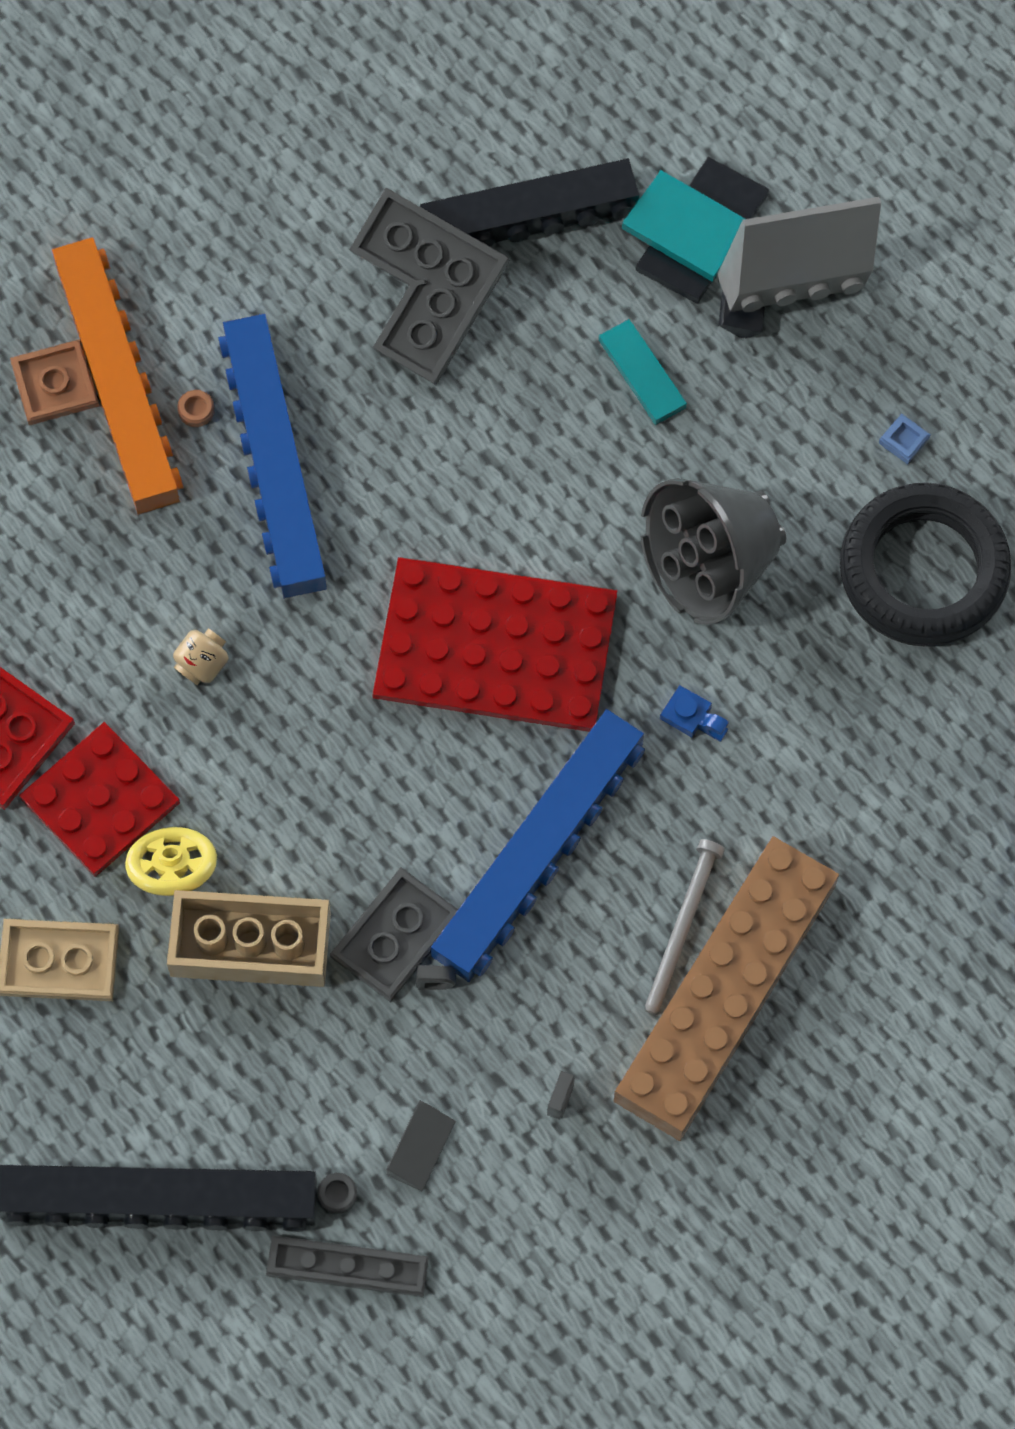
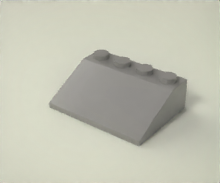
M874 197L742 220L717 274L730 312L738 310L752 312L760 309L762 306L773 304L786 306L796 300L806 298L820 300L829 294L840 292L853 294L862 290L874 267L881 209L880 198Z

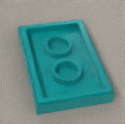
M660 170L623 221L622 229L713 282L717 277L742 220H745V218Z

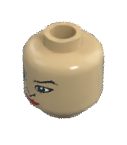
M209 628L204 634L198 630H191L173 653L174 661L177 663L174 669L195 685H198L200 682L211 683L229 659L227 652L222 648L226 641Z

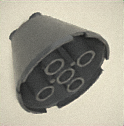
M670 479L658 484L650 491L641 513L642 517H646V534L641 535V544L651 577L672 608L679 614L682 612L688 613L695 618L694 622L698 624H714L729 617L777 556L780 546L784 545L787 539L784 528L778 523L777 517L770 506L768 496L762 491L754 493L687 479ZM660 576L669 588V590L671 591V593L673 594V596L675 597V599L671 597L663 588Z

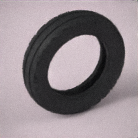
M912 483L895 487L878 495L858 512L848 527L842 543L840 572L849 601L860 617L873 629L890 639L904 644L941 646L957 642L972 635L995 615L1009 587L1011 555L1001 526L990 511L978 500L950 486L936 483ZM915 520L935 521L954 529L967 541L974 553L977 564V578L974 586L956 603L939 609H920L898 601L882 586L874 567V550L887 532L900 524Z

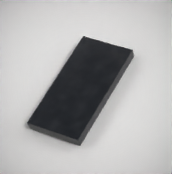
M710 157L706 158L689 184L693 189L745 219L754 218L769 195V188ZM650 245L636 265V271L696 304L699 303L712 281Z

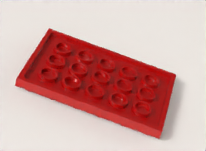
M398 557L372 694L373 699L590 732L597 722L618 590Z

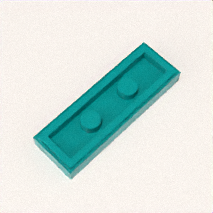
M630 319L599 335L598 341L655 425L686 409V401Z

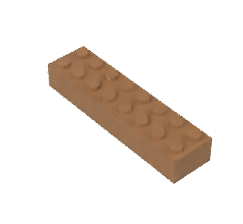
M772 836L616 1088L613 1102L678 1141L682 1140L835 889L839 877L837 872Z

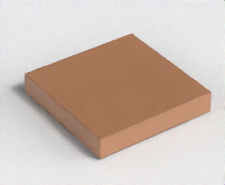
M80 339L10 358L29 425L99 407Z

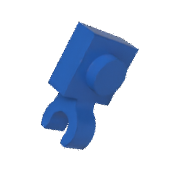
M679 685L660 714L662 721L691 738L699 729L721 742L728 732L726 727L729 722L716 714H709L712 703Z

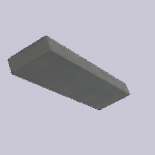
M272 1235L266 1276L423 1297L429 1256Z

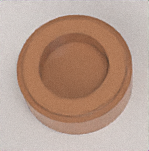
M201 390L186 392L181 396L177 405L180 419L191 427L206 425L211 421L215 412L211 396Z

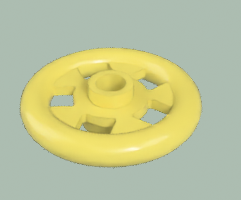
M167 827L154 830L139 838L127 853L125 868L130 880L138 888L155 895L173 896L174 890L192 891L203 885L216 868L217 853L212 842L203 834L183 827ZM181 842V844H180L179 846H178V845H167V846H164V843ZM198 850L202 857L190 859L189 852ZM146 852L154 853L150 861L144 860L142 857ZM187 869H189L192 872V874L183 877L186 874ZM155 870L160 878L155 879L148 876V874Z

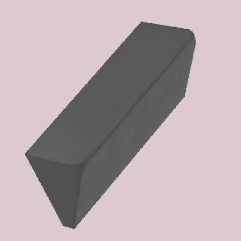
M419 1101L386 1169L387 1176L423 1191L456 1121L429 1104Z

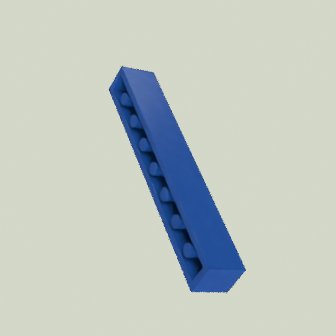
M266 314L223 322L225 336L218 337L222 358L230 357L232 368L225 369L229 390L237 389L239 400L232 401L237 423L244 422L246 433L240 434L244 456L251 454L254 466L247 467L251 488L259 487L261 499L254 500L259 522L266 520L268 532L262 533L266 555L274 554L276 565L269 567L273 587H281L283 599L327 590L324 568Z
M608 709L604 711L431 946L432 958L444 966L454 968L456 974L467 982H470L475 974L481 977L493 960V957L489 954L497 944L504 946L515 930V927L511 924L519 913L523 916L528 914L537 900V897L533 894L541 883L545 886L550 884L559 870V867L555 865L563 853L567 856L571 855L581 839L577 834L585 824L590 827L596 821L602 811V807L599 804L606 794L613 797L624 780L620 775L628 765L634 768L645 752V748L642 747L643 732Z

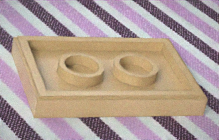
M4 919L0 950V996L113 1001L119 925Z

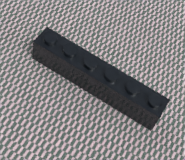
M629 158L422 203L420 207L485 245L492 247L495 242L504 240L520 242L527 239L529 235L536 233L556 234L561 232L564 227L578 224L581 227L592 226L599 219L608 217L624 219L636 205L640 195Z

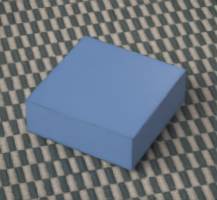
M901 413L879 439V444L908 464L930 439L931 434Z

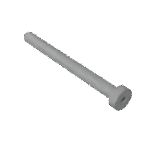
M701 839L698 843L696 850L701 855L645 1004L646 1012L655 1015L660 1011L715 859H721L725 849L716 842Z

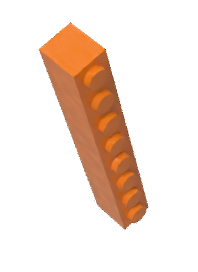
M93 237L52 249L55 265L137 514L139 515L180 502L178 490L184 488L177 467L170 469L167 458L173 456L167 435L159 436L156 426L162 425V420L157 405H149L146 395L152 393L146 372L138 373L135 363L141 362L140 354L135 341L128 343L125 332L131 331L125 310L118 311L115 301L121 300L115 279L107 280L105 270L110 269L105 249L97 250Z

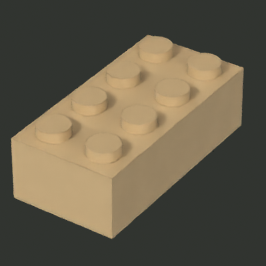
M174 890L167 958L170 976L325 987L331 918L329 900Z

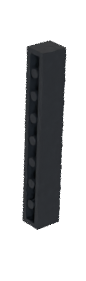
M0 1165V1219H6V1224L10 1226L30 1225V1220H45V1225L51 1227L69 1226V1221H85V1226L106 1228L109 1226V1221L124 1222L125 1227L132 1229L148 1228V1222L164 1223V1228L174 1230L187 1229L188 1223H204L203 1228L207 1230H226L227 1224H243V1229L248 1231L267 1230V1225H283L284 1231L304 1232L307 1226H315L316 1171Z

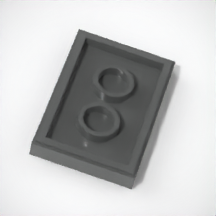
M400 867L330 953V958L391 1002L418 969V965H421L431 953V946L458 909Z

